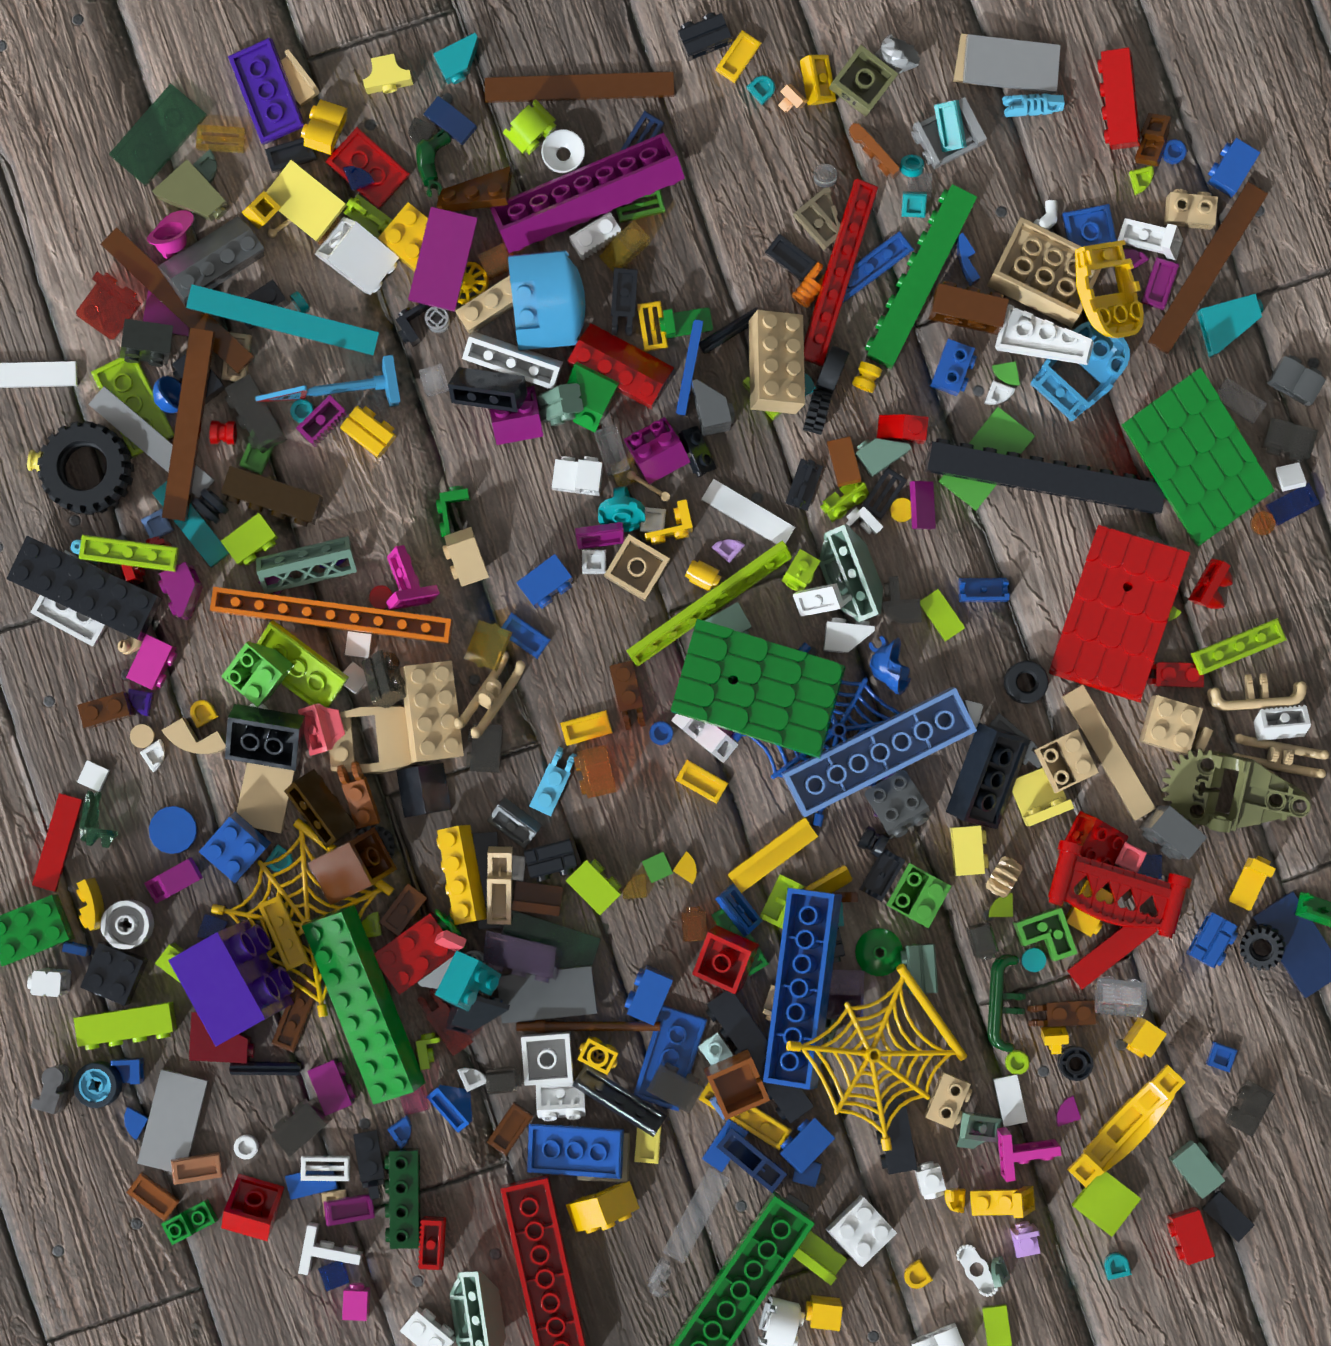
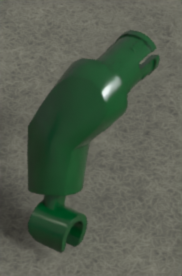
M443 129L428 140L421 139L416 146L417 167L424 186L428 187L426 191L428 197L432 196L431 189H436L439 196L442 191L435 167V155L439 149L451 142L450 136Z

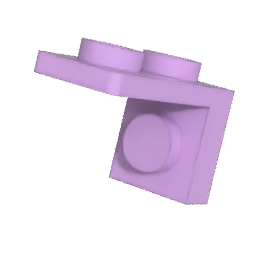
M1029 1221L1015 1223V1227L1010 1228L1016 1258L1040 1254L1037 1236H1040L1039 1229L1033 1223L1030 1224Z

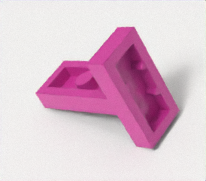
M404 545L396 546L387 556L399 591H395L386 601L389 610L431 604L440 594L437 585L419 586V578L413 570L411 557Z
M1006 1127L997 1128L1000 1170L1006 1182L1016 1181L1014 1162L1026 1164L1034 1159L1048 1161L1056 1156H1061V1146L1055 1139L1012 1145V1135Z

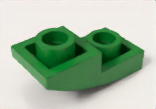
M206 1199L163 1222L161 1225L171 1244L174 1245L217 1222L218 1218L209 1200Z

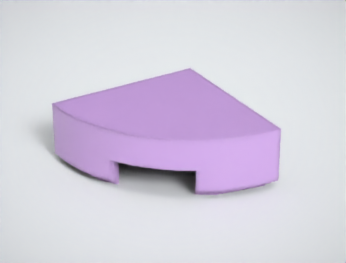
M727 539L715 543L711 548L730 563L745 544L738 540Z

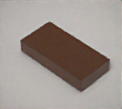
M514 1102L487 1143L507 1156L534 1115Z

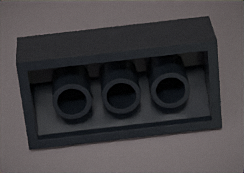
M979 722L946 812L965 822L998 829L1031 740Z

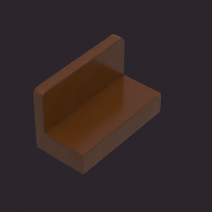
M517 881L511 910L560 916L563 887Z

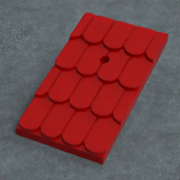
M1098 525L1052 660L1049 674L1141 703L1190 557V552Z

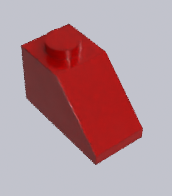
M906 414L879 415L877 439L924 444L927 437L929 417Z

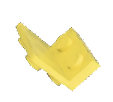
M1043 768L1016 778L1012 793L1026 826H1032L1074 809L1071 799L1066 798L1064 790L1054 793Z

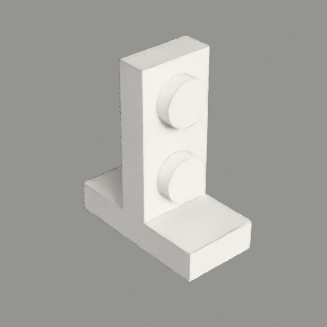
M1125 218L1118 241L1125 240L1128 246L1165 254L1167 260L1176 262L1183 238L1177 225L1167 224V227L1164 228Z
M310 1222L307 1225L298 1274L308 1275L310 1273L313 1257L356 1265L361 1263L363 1251H358V1247L352 1245H344V1248L336 1247L334 1242L326 1240L316 1243L320 1224Z

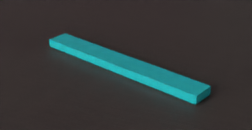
M191 284L186 308L370 355H374L379 332L193 284Z

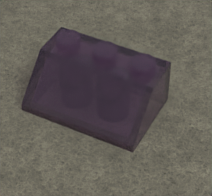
M486 931L483 962L489 964V967L499 972H502L503 968L512 970V975L524 978L526 974L535 975V980L549 983L550 979L556 981L563 952L557 947Z

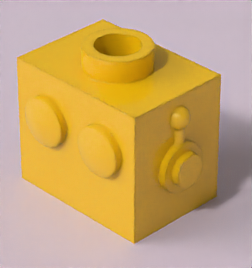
M589 1036L586 1043H581L579 1047V1052L581 1053L577 1060L606 1075L618 1063L616 1057L619 1051L614 1046L603 1043L597 1037Z

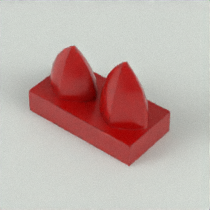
M1211 558L1188 600L1194 604L1211 609L1224 608L1223 598L1217 589L1218 587H1227L1233 584L1232 575L1229 571L1231 565L1225 561Z

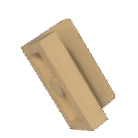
M287 49L285 51L286 57L281 60L295 99L302 107L320 92L296 58Z

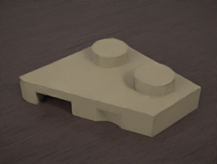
M828 185L793 214L795 219L824 251L836 241L841 225L837 219L838 213L836 206L833 205L830 194L831 189Z

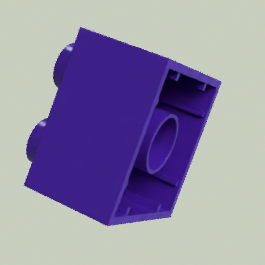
M248 919L216 932L168 960L215 1046L224 1043L294 1003L290 997V994L295 991L291 977L284 968H274L266 953L271 950V943L266 932L258 924L251 926Z

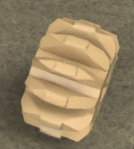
M1001 857L986 883V888L996 896L1002 898L1008 896L1021 874L1022 865L1012 858Z

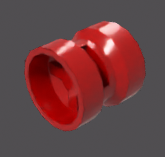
M211 420L210 443L219 444L223 441L228 445H235L237 441L236 421L221 423L217 420Z

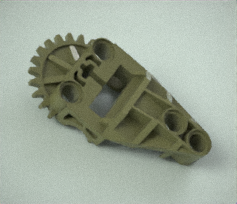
M1199 749L1197 756L1194 755L1192 750H1189L1188 759L1183 754H1180L1181 763L1175 760L1171 762L1175 770L1166 769V772L1171 777H1163L1162 779L1163 782L1169 784V786L1162 787V791L1169 793L1163 800L1172 801L1169 806L1173 809L1176 808L1177 812L1183 814L1185 819L1192 821L1194 826L1197 823L1218 832L1230 833V830L1236 831V828L1259 825L1278 819L1283 821L1287 820V817L1290 816L1301 818L1309 813L1312 806L1311 797L1306 792L1253 759L1218 751L1212 752L1210 749L1206 752ZM1205 758L1211 759L1214 762V767L1211 769L1205 768L1202 765V760ZM1225 768L1239 771L1230 814L1216 811L1220 790L1211 789L1212 787H1221ZM1201 782H1205V787H1207L1205 791H1201L1200 786H1198ZM1272 794H1279L1283 798V802L1274 804L1270 800V796ZM1298 799L1304 800L1307 807L1299 810L1294 806V801ZM1195 804L1201 805L1204 813L1200 815L1195 814L1191 806Z

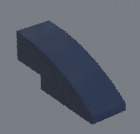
M732 1128L716 1146L771 1193L788 1175Z

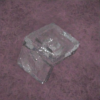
M663 1257L660 1258L650 1275L647 1286L650 1288L649 1292L659 1298H662V1296L668 1298L671 1294L670 1289L661 1285L660 1282L665 1283L672 1270L669 1269L670 1261Z

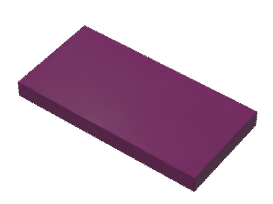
M434 207L430 208L408 297L409 301L453 312L456 311L478 218Z

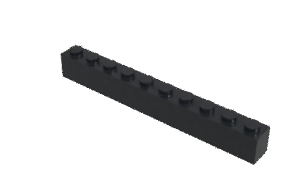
M937 438L936 442L932 441L929 443L924 472L1156 515L1161 514L1163 510L1165 495L1154 478L1147 477L1146 481L1138 480L1137 475L1123 473L1122 477L1114 475V471L1108 469H1100L1099 472L1090 471V466L1079 464L1076 465V468L1068 467L1067 462L1053 460L1052 464L1044 462V458L1038 456H1030V459L1020 458L1021 454L1007 451L1006 455L998 454L997 449L983 447L982 451L973 449L974 445L968 443H960L959 446L950 445V440Z

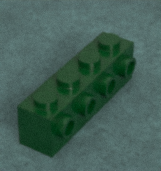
M391 1148L389 1155H385V1169H389V1179H385V1194H389V1203L385 1204V1218H389V1227L385 1229V1241L390 1242V1249H418L420 1245L419 1232L421 1230L420 1148Z

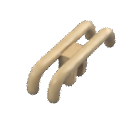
M502 651L496 665L460 717L455 719V727L457 729L463 728L479 705L488 710L479 724L471 729V736L479 738L521 678L525 669L524 661L519 660L516 663L513 673L502 688L501 683L497 679L504 670L509 658L508 652Z
M1261 673L1259 676V699H1255L1251 674H1247L1244 677L1246 700L1226 701L1221 697L1220 690L1217 687L1210 688L1207 691L1208 700L1214 708L1221 711L1297 705L1304 699L1307 685L1303 681L1295 682L1293 684V692L1289 697L1269 698L1266 673Z
M1237 734L1234 738L1238 744L1267 749L1268 754L1267 759L1233 753L1232 755L1253 759L1270 770L1313 778H1324L1326 776L1324 769L1292 763L1294 755L1315 759H1328L1330 755L1327 750L1271 740L1258 741L1255 737Z

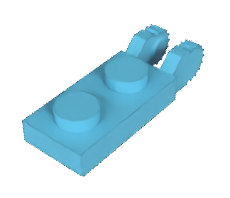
M558 747L551 764L549 763L529 807L549 816L553 814L577 757L574 753L569 756L565 770L557 767L556 765L563 755L564 749Z

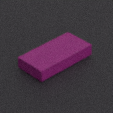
M1159 257L1155 258L1141 303L1161 310L1165 309L1179 264Z
M911 481L912 529H936L933 481Z
M622 522L575 528L578 549L623 544L625 541Z
M369 1193L323 1201L326 1226L375 1218L373 1200L370 1199Z

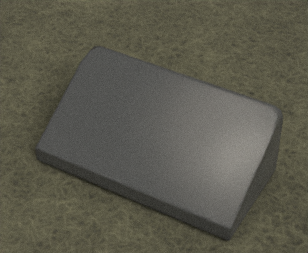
M503 798L487 819L489 823L524 849L542 827L538 821L507 798Z

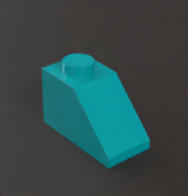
M476 33L433 53L435 61L448 85L462 82L466 79L465 76L469 74L479 45Z

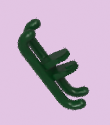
M1011 954L1001 955L996 958L992 963L990 974L988 1039L995 1048L1005 1052L1014 1051L1015 1046L1013 1043L1004 1041L1001 1037L1002 1013L1025 1014V1009L1022 1007L1003 1006V1000L1026 999L1025 993L1003 992L1004 971L1006 967L1019 963V958Z

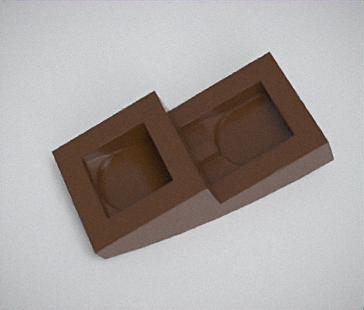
M1148 113L1141 130L1142 140L1135 156L1136 163L1159 167L1170 130L1171 116Z

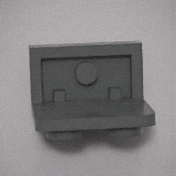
M905 770L896 772L865 792L866 799L880 819L890 839L902 837L908 832L910 827L915 824L916 826L922 825L931 816L929 806Z

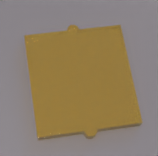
M479 620L464 659L476 663L480 668L484 666L497 671L512 632L500 628L496 623L492 625Z

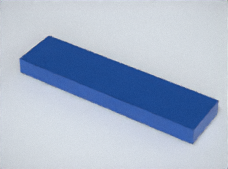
M901 231L854 264L843 303L914 251Z
M695 319L693 321L676 409L677 415L685 416L703 326V321Z

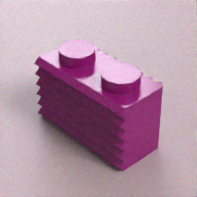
M329 395L296 429L314 447H317V443H321V440H324V437H327L328 433L334 430V427H338V423H341L344 417H348V413Z

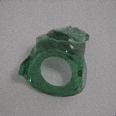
M88 791L85 796L79 826L80 840L86 842V845L92 846L98 838H101L102 847L109 848L113 839L117 837L118 831L99 829L98 807L102 793Z

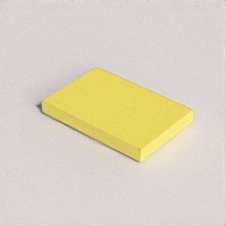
M290 160L266 191L281 207L278 211L317 242H319L346 207V203L292 160Z

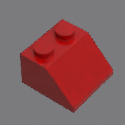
M238 1174L223 1212L221 1228L268 1241L285 1187Z

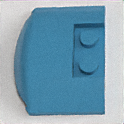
M566 250L508 256L518 350L576 345L578 341L577 338L583 328L585 319V292L579 270L568 258L569 254Z

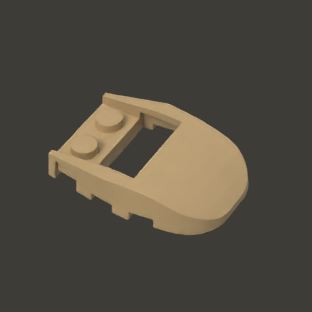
M375 704L340 712L345 735L334 744L332 750H329L331 772L337 773V766L344 765L347 772L353 773L351 763L355 762L351 717L375 715L379 763L360 764L362 772L365 774H385V772L401 770L415 765L416 763L411 762L405 707L402 705Z

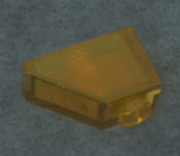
M633 220L613 239L599 258L614 273V268L625 267L650 244V237Z

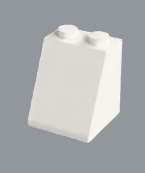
M345 217L340 220L315 253L322 261L369 295L380 289L383 283L382 279L396 268V261L399 259L394 252L358 222Z

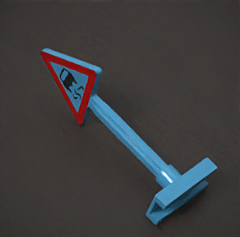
M393 355L383 356V375L373 376L371 379L319 385L307 389V385L255 397L256 402L292 401L305 399L307 395L322 396L375 388V390L385 389L389 407L399 406L400 403Z

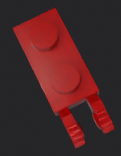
M1155 662L1152 670H1155V679L1149 678L1147 684L1162 687L1203 688L1204 675H1199L1195 663Z

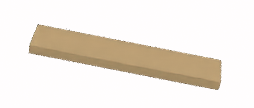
M1084 685L1062 696L1063 701L1133 820L1136 821L1155 810L1154 804Z

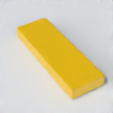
M279 895L259 904L260 912L286 971L310 961L282 896Z

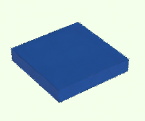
M1109 204L1062 213L1067 240L1081 247L1117 241Z

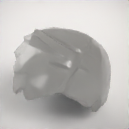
M892 34L883 40L880 49L875 53L876 57L898 74L919 66L920 62L914 45H909L904 40L893 38Z

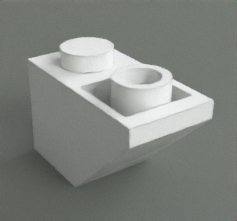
M832 618L831 622H826L823 651L847 654L875 631V626H869V621H855V624H848L846 619Z

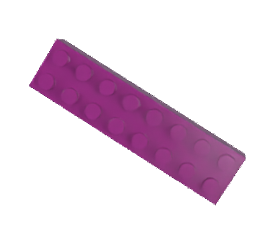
M662 133L509 198L508 205L489 208L507 250L511 253L522 250L525 246L543 241L558 232H564L579 223H585L598 215L609 213L619 206L630 204L645 195H651L666 186L675 185L678 181L685 179L677 154L666 135Z

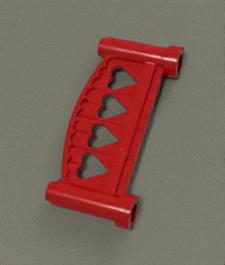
M1064 840L1059 841L1057 850L1060 853L1048 894L1049 903L1063 906V902H1068L1078 910L1098 920L1129 928H1156L1159 930V936L1172 939L1173 934L1176 932L1186 890L1191 887V878L1169 873L1167 882L1082 857V845ZM1086 875L1091 888V895L1088 898L1083 893L1077 895L1074 892V887ZM1108 882L1113 895V902L1111 904H1107L1105 900L1098 901L1096 899V893ZM1129 889H1131L1135 908L1132 911L1128 910L1126 906L1123 908L1118 906V900ZM1151 896H1153L1157 914L1154 917H1151L1149 913L1141 914L1140 906Z

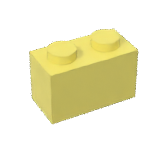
M980 825L950 828L954 875L985 874V868L989 867L988 855L983 854V845L987 843L986 831L981 830Z

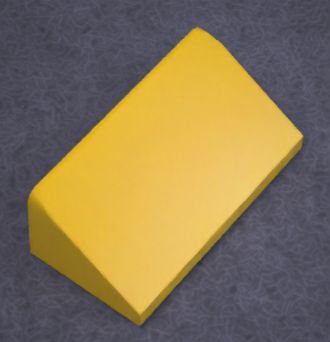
M808 55L802 58L800 65L806 99L808 100L807 104L818 105L835 102L836 95L829 89L833 82L829 55Z
M842 865L804 889L833 893L852 882V877L847 867Z

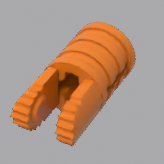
M819 261L791 295L805 308H809L815 297L818 296L825 276L824 274L818 282L814 280L823 268Z

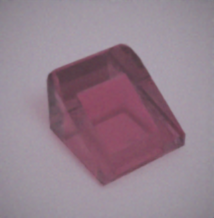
M421 1086L412 1093L400 1096L405 1115L429 1110L424 1086Z

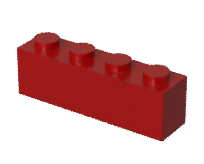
M1129 47L1102 51L1101 59L1097 60L1099 74L1103 73V83H1100L1101 97H1105L1106 106H1102L1103 120H1107L1108 129L1104 130L1105 143L1109 144L1112 150L1141 146L1132 52Z

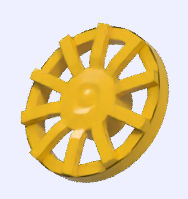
M475 262L467 263V267L471 268L468 273L465 271L458 299L459 304L468 303L488 289V275L484 268ZM475 268L480 270L476 274L472 275ZM483 275L484 280H476L477 277ZM477 284L483 285L481 291L476 288ZM473 291L477 293L476 296L470 298V293ZM462 293L466 294V299H460Z

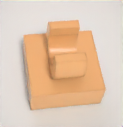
M787 84L780 91L785 98L778 106L784 112H788L793 106L802 108L808 100L792 84Z

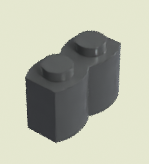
M1295 356L1282 357L1267 383L1305 406L1312 405L1326 381L1322 377V372L1313 367L1305 368L1301 364L1302 361Z

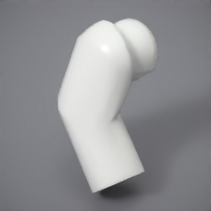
M1056 200L1045 201V215L1034 221V224L1050 230L1057 223Z

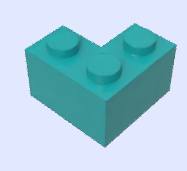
M456 950L435 995L448 1003L469 1011L475 1003L479 991L489 996L492 995L499 984L502 974L480 960Z

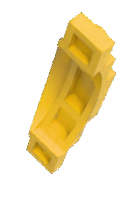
M1166 1065L1133 1098L1130 1097L1098 1131L1099 1134L1083 1149V1153L1067 1170L1082 1185L1087 1187L1097 1176L1104 1174L1127 1156L1148 1135L1173 1101L1175 1093L1186 1082L1169 1065Z

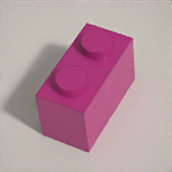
M146 634L126 678L151 690L156 691L158 687L161 688L167 677L164 673L168 665L172 666L176 659V647Z

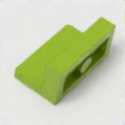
M811 1230L793 1255V1257L829 1285H832L837 1279L836 1274L847 1260L846 1257Z

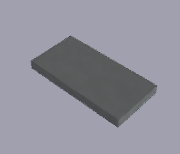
M592 965L502 974L497 986L499 999H502L504 1004L510 1005L509 1010L501 1015L502 1024L597 1014L598 1012Z

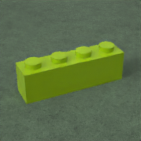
M173 1002L73 1018L77 1047L85 1046V1050L100 1048L99 1043L109 1042V1046L124 1044L123 1040L131 1038L133 1043L147 1041V1036L156 1035L157 1039L171 1037V1032L177 1030Z

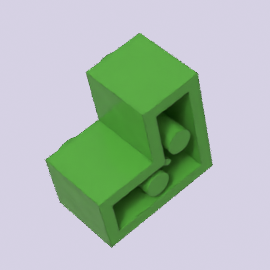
M1055 907L1013 922L1020 945L1022 946L1044 940L1049 956L1053 961L1078 954L1061 907Z

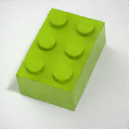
M588 858L566 882L601 915L622 894L619 890L622 885L613 876L608 879L602 873L605 868L596 859L591 861Z

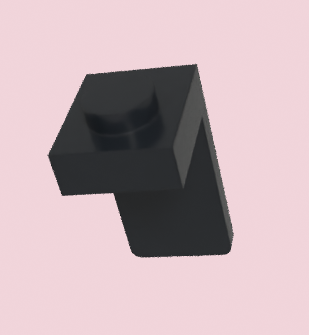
M419 303L414 308H405L398 314L399 317L395 319L401 328L398 333L405 344L410 342L414 347L421 342L409 321L432 306Z

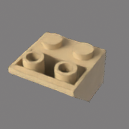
M1078 729L1066 733L1034 750L1054 793H1058L1099 773Z

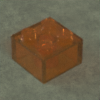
M606 745L577 751L578 756L574 757L576 771H581L583 780L579 781L582 795L587 794V798L590 799L616 793L617 790Z

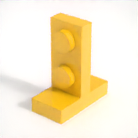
M1023 1186L1020 1189L970 1191L972 1216L1014 1215V1218H1024L1035 1211L1034 1186Z

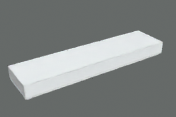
M76 361L0 363V388L78 386Z
M715 479L712 480L701 499L775 544H778L780 541L786 544L795 529L791 524Z

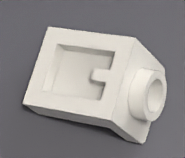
M864 506L860 510L856 507L846 516L849 520L846 524L849 527L860 519L862 521L860 526L868 534L873 532L876 535L883 529V526Z

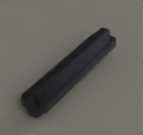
M754 308L700 341L699 347L701 351L707 354L749 328V320L759 309Z
M230 1063L229 1071L231 1075L298 1076L301 1073V1063Z

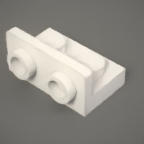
M574 1081L536 1085L538 1119H543L544 1121H554L557 1118L577 1120L586 1116L585 1094L572 1086Z
M418 1307L400 1329V1332L417 1346H451L456 1339L453 1336L454 1331L446 1324L441 1326L434 1320L436 1316L426 1308L422 1310Z

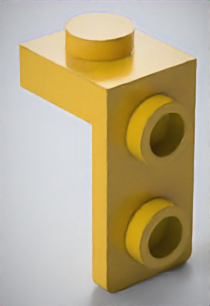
M1257 856L1256 859L1248 858L1229 897V902L1250 911L1266 877H1272L1276 868L1269 866L1271 861Z

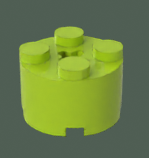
M536 99L533 101V108L528 105L510 123L512 125L510 131L507 129L503 131V134L522 154L525 152L529 155L533 153L539 146L540 142L538 140L542 136L546 138L550 133L554 132L557 126L555 124L556 119Z

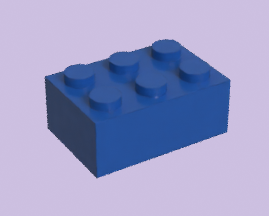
M646 965L645 970L640 968L634 982L637 985L636 991L631 990L624 1007L628 1008L627 1014L654 1026L673 982V976L649 965Z

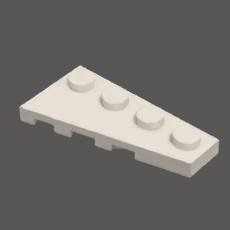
M1008 304L1003 328L998 334L995 348L997 351L1088 365L1094 342L1088 337L1067 328L1059 327L1053 322L1040 319L1032 313L1019 310L1013 305Z

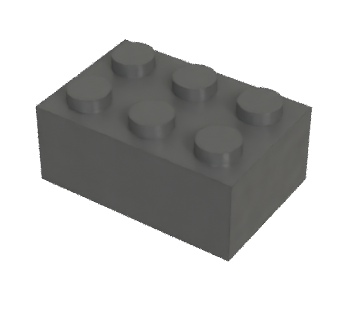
M1157 805L1156 809L1151 812L1139 827L1144 831L1142 833L1144 838L1152 844L1158 843L1161 845L1160 851L1168 858L1175 860L1176 858L1179 860H1189L1207 839L1206 835L1171 806Z

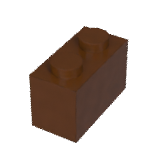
M128 692L116 693L77 705L83 728L87 729L135 716Z

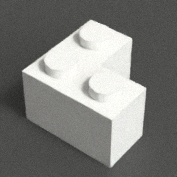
M561 456V460L555 459L552 490L600 496L603 475L602 462H599L596 457L584 456V460L578 459V462H575V458Z

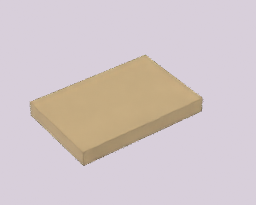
M247 763L237 813L254 828L282 833L289 803V797L284 790L293 783L295 771Z

